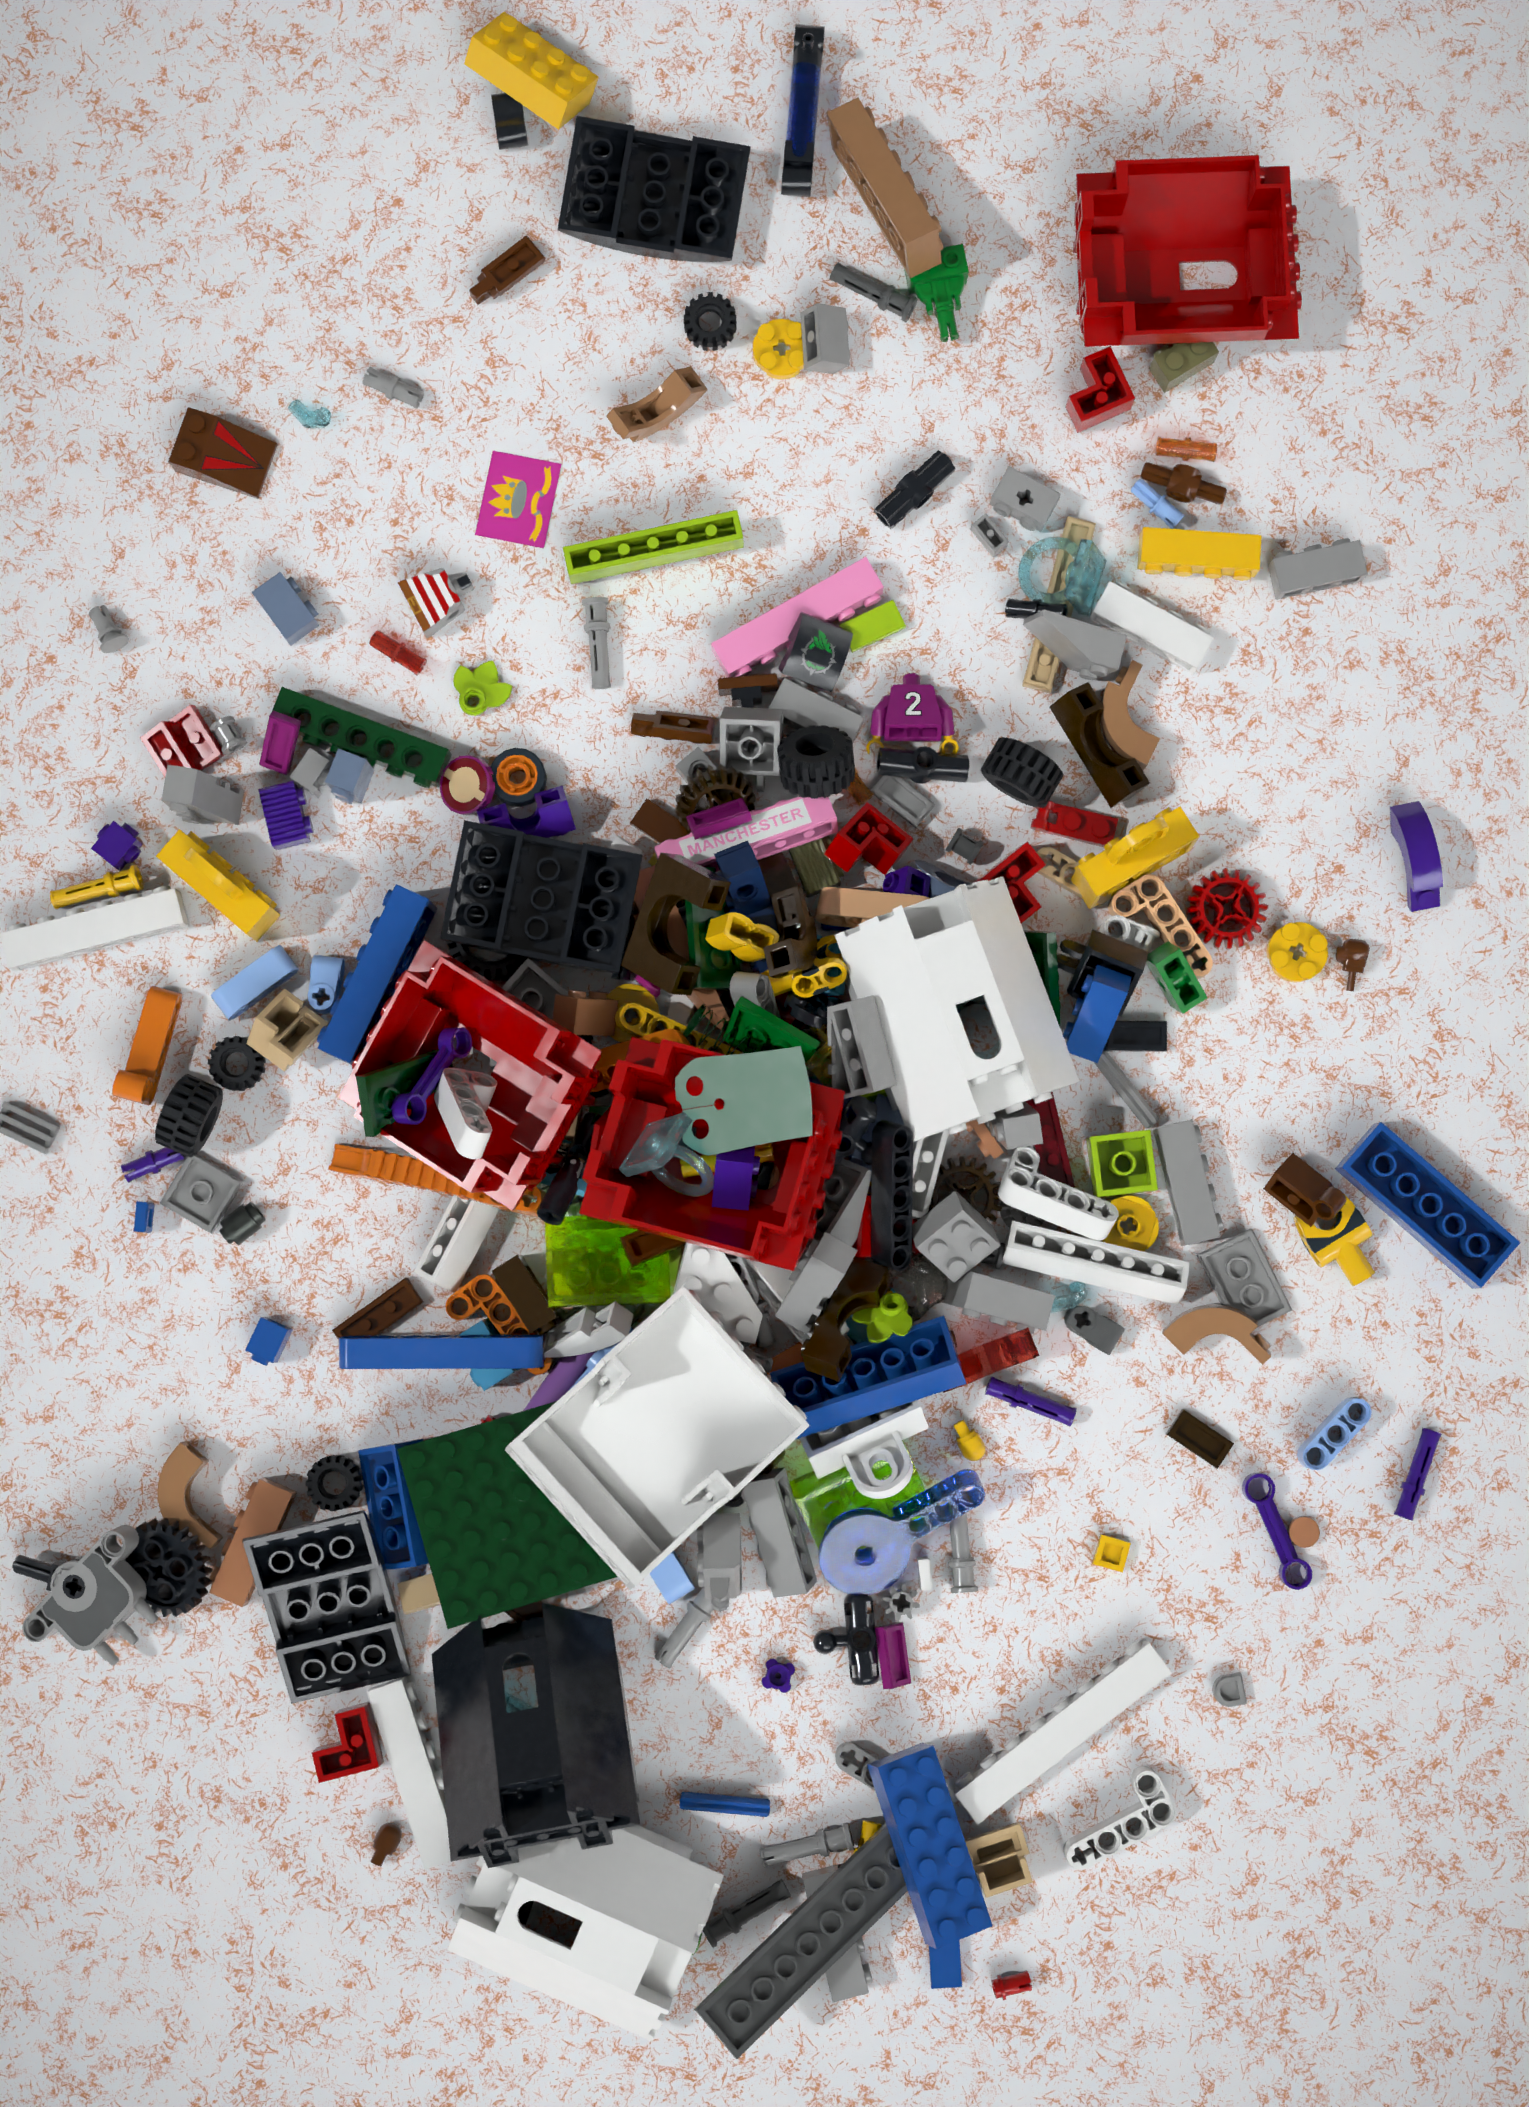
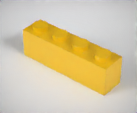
M1143 527L1139 534L1137 569L1145 570L1146 574L1158 575L1162 574V571H1169L1181 577L1198 573L1204 574L1205 578L1217 579L1221 578L1222 575L1233 576L1235 580L1247 581L1251 577H1255L1260 570L1262 535Z

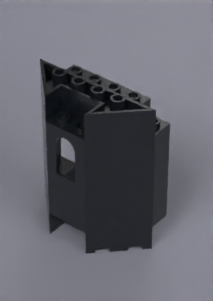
M542 1603L543 1618L530 1617L522 1622L512 1624L500 1623L491 1628L485 1627L481 1615H479L478 1620L470 1622L431 1654L451 1862L483 1856L488 1868L518 1863L519 1848L577 1837L582 1850L613 1844L612 1830L640 1825L637 1805L640 1800L622 1670L616 1652L612 1619ZM533 1665L538 1707L507 1713L503 1670Z

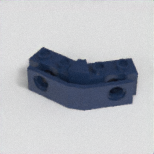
M748 840L714 853L720 870L715 872V874L731 882L725 899L726 906L723 907L725 914L731 912L743 914L754 924L767 925L778 933L773 904L760 865ZM766 958L756 962H749L753 972L759 971L760 974L768 970Z

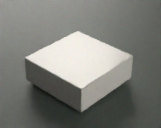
M927 1556L917 1557L921 1591L932 1590L933 1580L930 1559Z

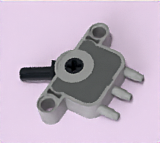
M121 1525L106 1532L85 1555L78 1556L68 1562L58 1560L49 1564L23 1555H18L12 1564L15 1573L46 1582V1590L51 1591L23 1622V1634L29 1641L40 1642L59 1631L76 1649L86 1651L94 1648L105 1661L114 1666L119 1661V1658L105 1641L116 1631L131 1645L138 1641V1637L134 1634L133 1629L125 1622L135 1610L144 1619H147L150 1624H154L158 1620L154 1610L144 1600L147 1593L144 1580L125 1560L139 1542V1536L135 1528L130 1525ZM117 1536L122 1540V1547L117 1543ZM39 1620L43 1622L45 1630L41 1628Z

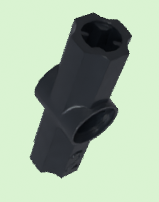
M938 450L916 471L912 470L906 474L896 485L895 490L874 508V513L885 526L892 529L913 509L917 510L924 505L934 494V490L955 472L956 468L950 458Z
M927 746L919 747L915 751L879 748L878 775L908 777L918 784H924L930 780L966 783L968 779V755L937 753L934 749ZM918 763H923V764H925L927 767H926V768H925V767H922V766H920Z

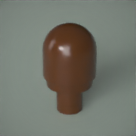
M385 1823L379 1828L373 1840L374 1844L372 1847L376 1850L370 1861L371 1863L381 1867L386 1856H392L393 1852L396 1851L402 1838V1831L395 1823Z

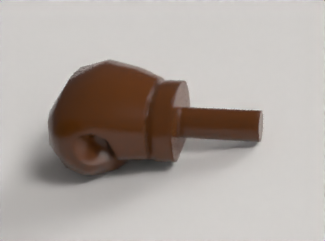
M1347 939L1343 942L1342 946L1336 949L1337 962L1343 964V971H1349L1346 991H1354L1356 973H1364L1370 947L1363 940Z

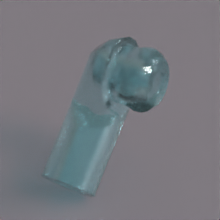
M299 399L293 401L288 407V410L305 428H325L331 422V412L325 407H321L316 411H309Z
M1078 1281L1070 1283L1069 1289L1071 1294L1055 1297L1051 1313L1071 1310L1086 1299L1088 1290L1085 1289V1283Z

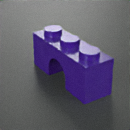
M563 785L535 793L537 808L527 818L513 817L509 813L506 803L477 811L479 823L523 831L529 835L550 838L553 836H563L570 831L576 830Z

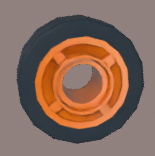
M512 748L505 750L494 759L490 766L493 774H491L493 782H495L494 793L502 802L510 806L523 807L530 805L536 801L534 794L542 792L546 788L547 776L543 763L536 754L527 749ZM516 771H522L526 774V777L522 783L514 784L510 781L511 775Z

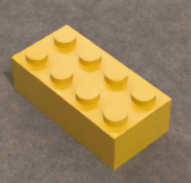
M505 11L472 36L464 62L470 69L558 130L590 104L599 78L588 70L587 67L575 61L561 49L549 43L538 33L532 31Z

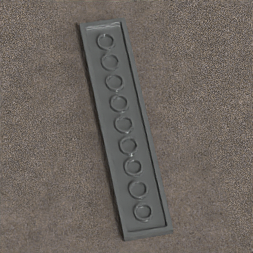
M886 1823L694 2009L734 2058L738 2059L908 1891Z

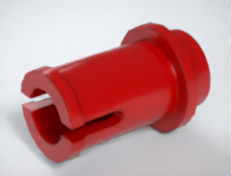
M1027 1970L1002 1978L1000 1975H997V1979L991 1980L995 1998H1002L1003 2001L1006 2000V1996L1032 1991L1031 1980Z

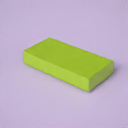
M891 600L840 624V627L852 631L853 636L850 650L853 653L905 629L906 625L894 600Z

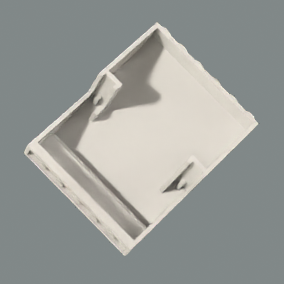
M684 1286L608 1352L584 1378L505 1448V1451L629 1590L641 1582L703 1522L738 1494L810 1426L806 1422L807 1417L798 1406H792L785 1398L784 1390L777 1383H771L764 1375L765 1370L761 1364L755 1359H749L743 1352L744 1347L736 1337L729 1336L721 1328L723 1324L714 1313H708L702 1307L700 1297L693 1290H687Z

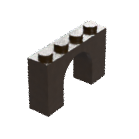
M661 852L649 887L645 893V898L636 919L629 944L625 950L621 966L670 994L691 996L701 967L678 955L672 949L667 936V922L670 912L682 899L702 909L721 911L731 882L682 855Z

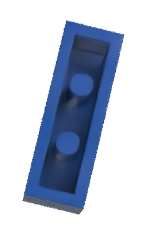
M1100 965L1096 966L1093 975L1087 974L1081 991L1085 992L1083 999L1077 997L1071 1013L1075 1015L1074 1021H1067L1062 1034L1064 1039H1066V1045L1070 1054L1098 1063L1128 994L1131 982L1130 976Z

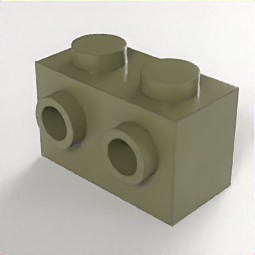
M1213 342L1177 343L1172 347L1165 345L1153 354L1154 358L1149 370L1163 392L1166 393L1212 365L1217 358L1219 350Z

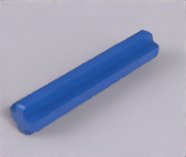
M682 1792L680 1795L679 1806L682 1810L767 1817L770 1813V1800L695 1792Z

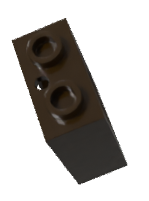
M516 1255L492 1270L493 1275L530 1333L538 1331L539 1335H543L557 1326L555 1321L559 1318L557 1310L523 1255Z

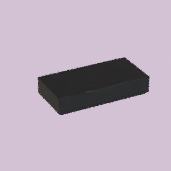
M1116 1020L1106 1042V1051L1166 1052L1167 1021Z

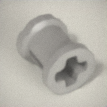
M233 716L223 717L209 727L212 733H216L222 744L221 751L224 755L234 753L247 744L246 739L238 733L234 725L235 719Z

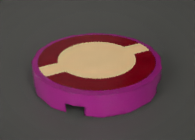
M470 755L459 756L450 761L443 770L440 779V794L444 804L451 811L461 815H471L485 809L491 802L495 791L491 767L484 760Z

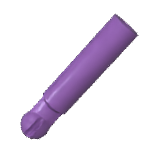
M596 1352L560 1357L523 1411L558 1401L587 1370L586 1364Z

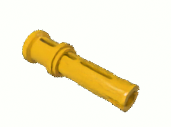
M133 864L130 866V869L115 873L108 871L103 875V878L55 891L52 890L50 891V899L53 907L59 909L105 895L115 898L119 897L120 893L136 889L141 891L144 889V883L139 867Z

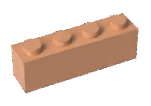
M265 1477L259 1479L258 1483L253 1482L246 1495V1498L250 1501L245 1511L240 1510L233 1525L237 1528L233 1539H227L221 1551V1555L225 1556L220 1567L216 1566L209 1578L212 1580L209 1593L240 1607L248 1605L256 1585L242 1541L245 1538L281 1530L297 1491Z

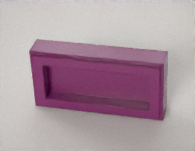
M273 710L269 715L259 762L260 766L284 775L290 772L301 724L300 720Z
M743 798L686 817L695 840L752 821L750 811Z
M894 1622L875 1627L883 1689H894L911 1684L903 1622Z

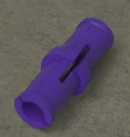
M164 1147L155 1152L152 1150L145 1152V1156L122 1164L121 1169L123 1173L135 1169V1171L124 1175L127 1182L130 1183L132 1180L153 1172L156 1174L161 1172L162 1167L184 1160L185 1156L180 1153L170 1155L175 1151Z

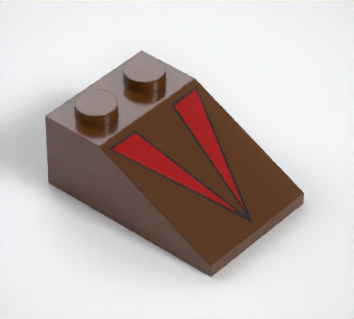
M188 407L168 462L177 473L259 499L278 444L220 417Z

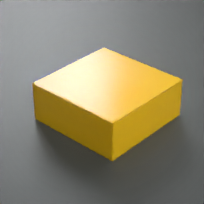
M1100 1534L1092 1564L1123 1573L1131 1543Z

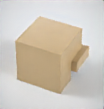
M285 988L255 1018L246 1043L284 1072L317 1040L323 1026H328L329 1024L308 1007L304 1006L302 1008L304 1002Z
M1019 1822L965 1839L974 1870L978 1874L986 1898L1033 1882L1024 1857L1030 1853Z

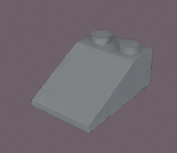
M1042 610L1024 619L1023 625L1070 670L1079 672L1081 678L1096 680L1101 676H1107V674L1119 670L1127 635L1047 610Z
M844 1158L840 1163L834 1165L830 1179L825 1178L822 1190L826 1191L822 1208L816 1209L815 1217L818 1222L813 1239L819 1241L823 1234L827 1232L852 1247L858 1236L872 1175L869 1169ZM809 1239L806 1245L807 1248L809 1247L813 1239Z

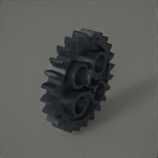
M154 1518L148 1523L144 1522L137 1526L135 1530L139 1536L138 1545L125 1560L142 1577L146 1584L145 1602L151 1605L154 1613L161 1610L163 1617L171 1613L174 1617H177L182 1612L186 1614L202 1602L201 1598L208 1594L206 1587L212 1583V1580L206 1576L213 1569L205 1566V1563L211 1558L210 1556H202L201 1553L206 1546H197L196 1541L199 1536L194 1535L190 1538L188 1536V1526L179 1530V1521L177 1520L169 1525L167 1518L159 1522Z

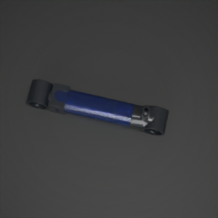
M795 25L781 195L811 196L825 26Z

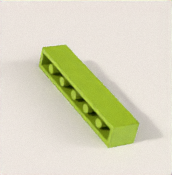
M733 510L563 547V552L572 585L744 548V538L738 511Z

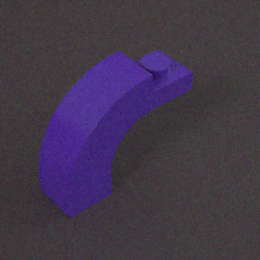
M1419 801L1391 806V834L1399 845L1406 871L1407 906L1411 912L1439 907L1443 875L1439 850L1428 815Z

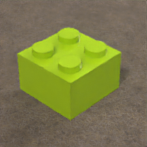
M1150 1130L1086 1138L1093 1196L1102 1198L1158 1190Z

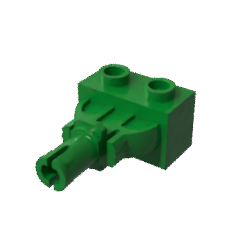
M963 244L943 247V250L940 251L942 263L921 274L909 278L905 271L909 295H917L918 299L926 305L927 315L929 316L933 315V303L942 342H948L949 334L951 341L959 338L954 316V306L955 311L960 310L962 307L960 296L962 295L964 285L967 283L969 273Z

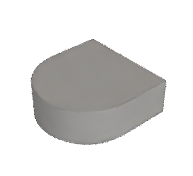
M1240 1672L1222 1675L1215 1680L1212 1692L1214 1698L1221 1705L1233 1707L1247 1704L1242 1674Z

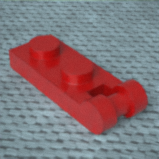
M1050 800L1044 808L1035 807L1038 811L1036 819H1032L1030 828L1033 830L1100 847L1114 839L1118 818L1054 803ZM1049 813L1057 815L1055 824L1047 821Z

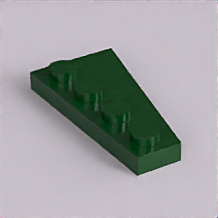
M704 867L714 873L716 872L715 867ZM685 900L689 961L701 967L693 989H730L731 978L734 973L741 971L740 963L743 962L731 950H719L710 945L705 939L710 919L724 915V908L722 907L721 911L702 909Z
M1023 930L1061 1029L1056 932Z
M439 1049L356 1076L366 1137L377 1136L381 1133V1128L395 1122L392 1115L393 1100L401 1093L411 1092ZM437 1083V1085L435 1086V1088L433 1089V1091L431 1092V1094H433V1093L436 1091V1088H437V1086H438V1083ZM410 1101L408 1102L407 1109H411Z

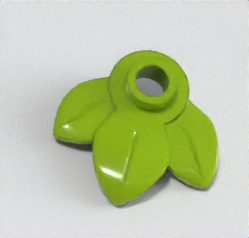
M493 661L481 664L473 672L460 665L454 675V687L460 694L459 705L462 711L470 716H478L484 713L488 707H500L507 701L512 692V685L502 682L498 683V671ZM472 697L480 699L477 706L469 705V700Z
M898 1293L885 1294L880 1299L878 1308L863 1309L852 1316L853 1321L868 1325L867 1338L872 1343L884 1342L893 1333L905 1336L912 1328V1318L908 1315V1303Z

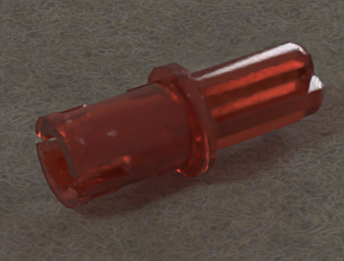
M377 630L370 639V646L391 658L392 663H399L416 676L423 670L422 665L425 666L427 663V659L406 648V643L402 642L400 644L381 631Z

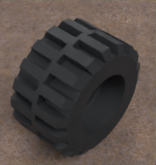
M813 725L807 728L796 729L797 731L790 732L786 735V738H782L777 748L780 778L784 789L789 790V793L793 795L798 794L802 798H825L842 792V789H847L850 786V782L854 781L853 744L851 737H848L845 731H839V728H830L826 725Z
M1005 737L998 738L980 770L986 780L1001 792L1021 803L1040 808L1046 807L1064 775L1059 766L1039 750L1019 740Z
M185 1074L172 1088L160 1112L155 1130L156 1143L190 1158L196 1155L209 1138L219 1116L223 1101L222 1089L192 1075Z

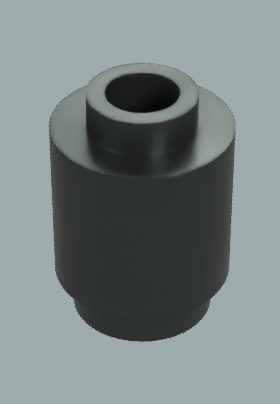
M252 1202L246 1206L242 1204L220 1221L223 1228L219 1232L229 1244L235 1242L237 1245H240L262 1228L261 1224L266 1219Z

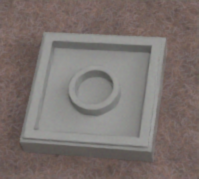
M196 1154L192 1158H186L160 1204L213 1234L244 1182Z

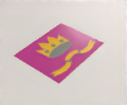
M493 451L475 535L544 548L562 464Z

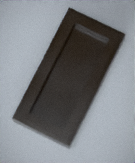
M1184 1409L1180 1411L1166 1432L1167 1436L1216 1469H1218L1234 1445L1233 1442Z

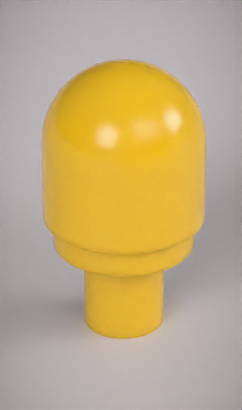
M964 1419L958 1421L953 1426L959 1435L956 1441L961 1453L967 1460H980L985 1454L983 1440L975 1429L969 1430Z

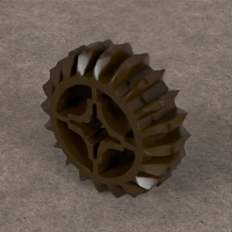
M708 764L707 771L703 773L697 769V776L694 778L687 776L688 785H680L679 790L681 794L676 795L677 805H675V811L679 816L678 820L681 826L685 827L686 832L689 834L691 830L686 817L716 807L712 802L713 798L718 805L743 798L749 811L755 810L754 802L756 801V796L750 781L746 779L741 771L737 773L736 769L732 766L726 770L722 764L716 770Z
M964 1156L959 1157V1166H955L953 1159L949 1158L947 1159L949 1169L946 1170L940 1164L939 1172L941 1174L937 1176L928 1212L939 1204L938 1190L944 1180L951 1193L958 1189H962V1192L964 1190L969 1191L974 1187L975 1189L969 1193L967 1201L976 1211L978 1210L974 1203V1196L981 1188L985 1187L987 1202L981 1215L985 1219L987 1218L989 1221L995 1222L997 1218L990 1212L991 1210L1001 1211L1002 1207L994 1204V1200L1001 1199L998 1194H994L993 1189H998L1001 1182L991 1184L989 1180L994 1178L996 1173L992 1171L986 1176L983 1173L987 1168L986 1163H983L979 1169L974 1168L977 1162L976 1158L970 1160L969 1166H965ZM965 1172L974 1175L978 1180L970 1186H963L951 1174Z

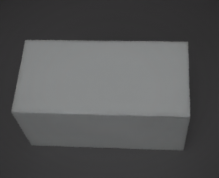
M986 513L971 524L970 530L992 557H995L1008 546V539Z

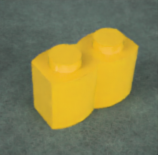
M731 912L710 919L705 939L710 945L719 950H731L741 960L756 962L765 959L763 947L778 943L780 936L767 925L754 924L745 915Z

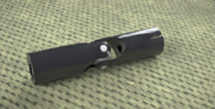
M588 1112L584 1115L560 1164V1170L554 1176L537 1210L538 1217L544 1222L551 1225L562 1224L577 1193V1182L579 1179H582L590 1152L594 1124L601 1115L597 1114L596 1116V1113Z

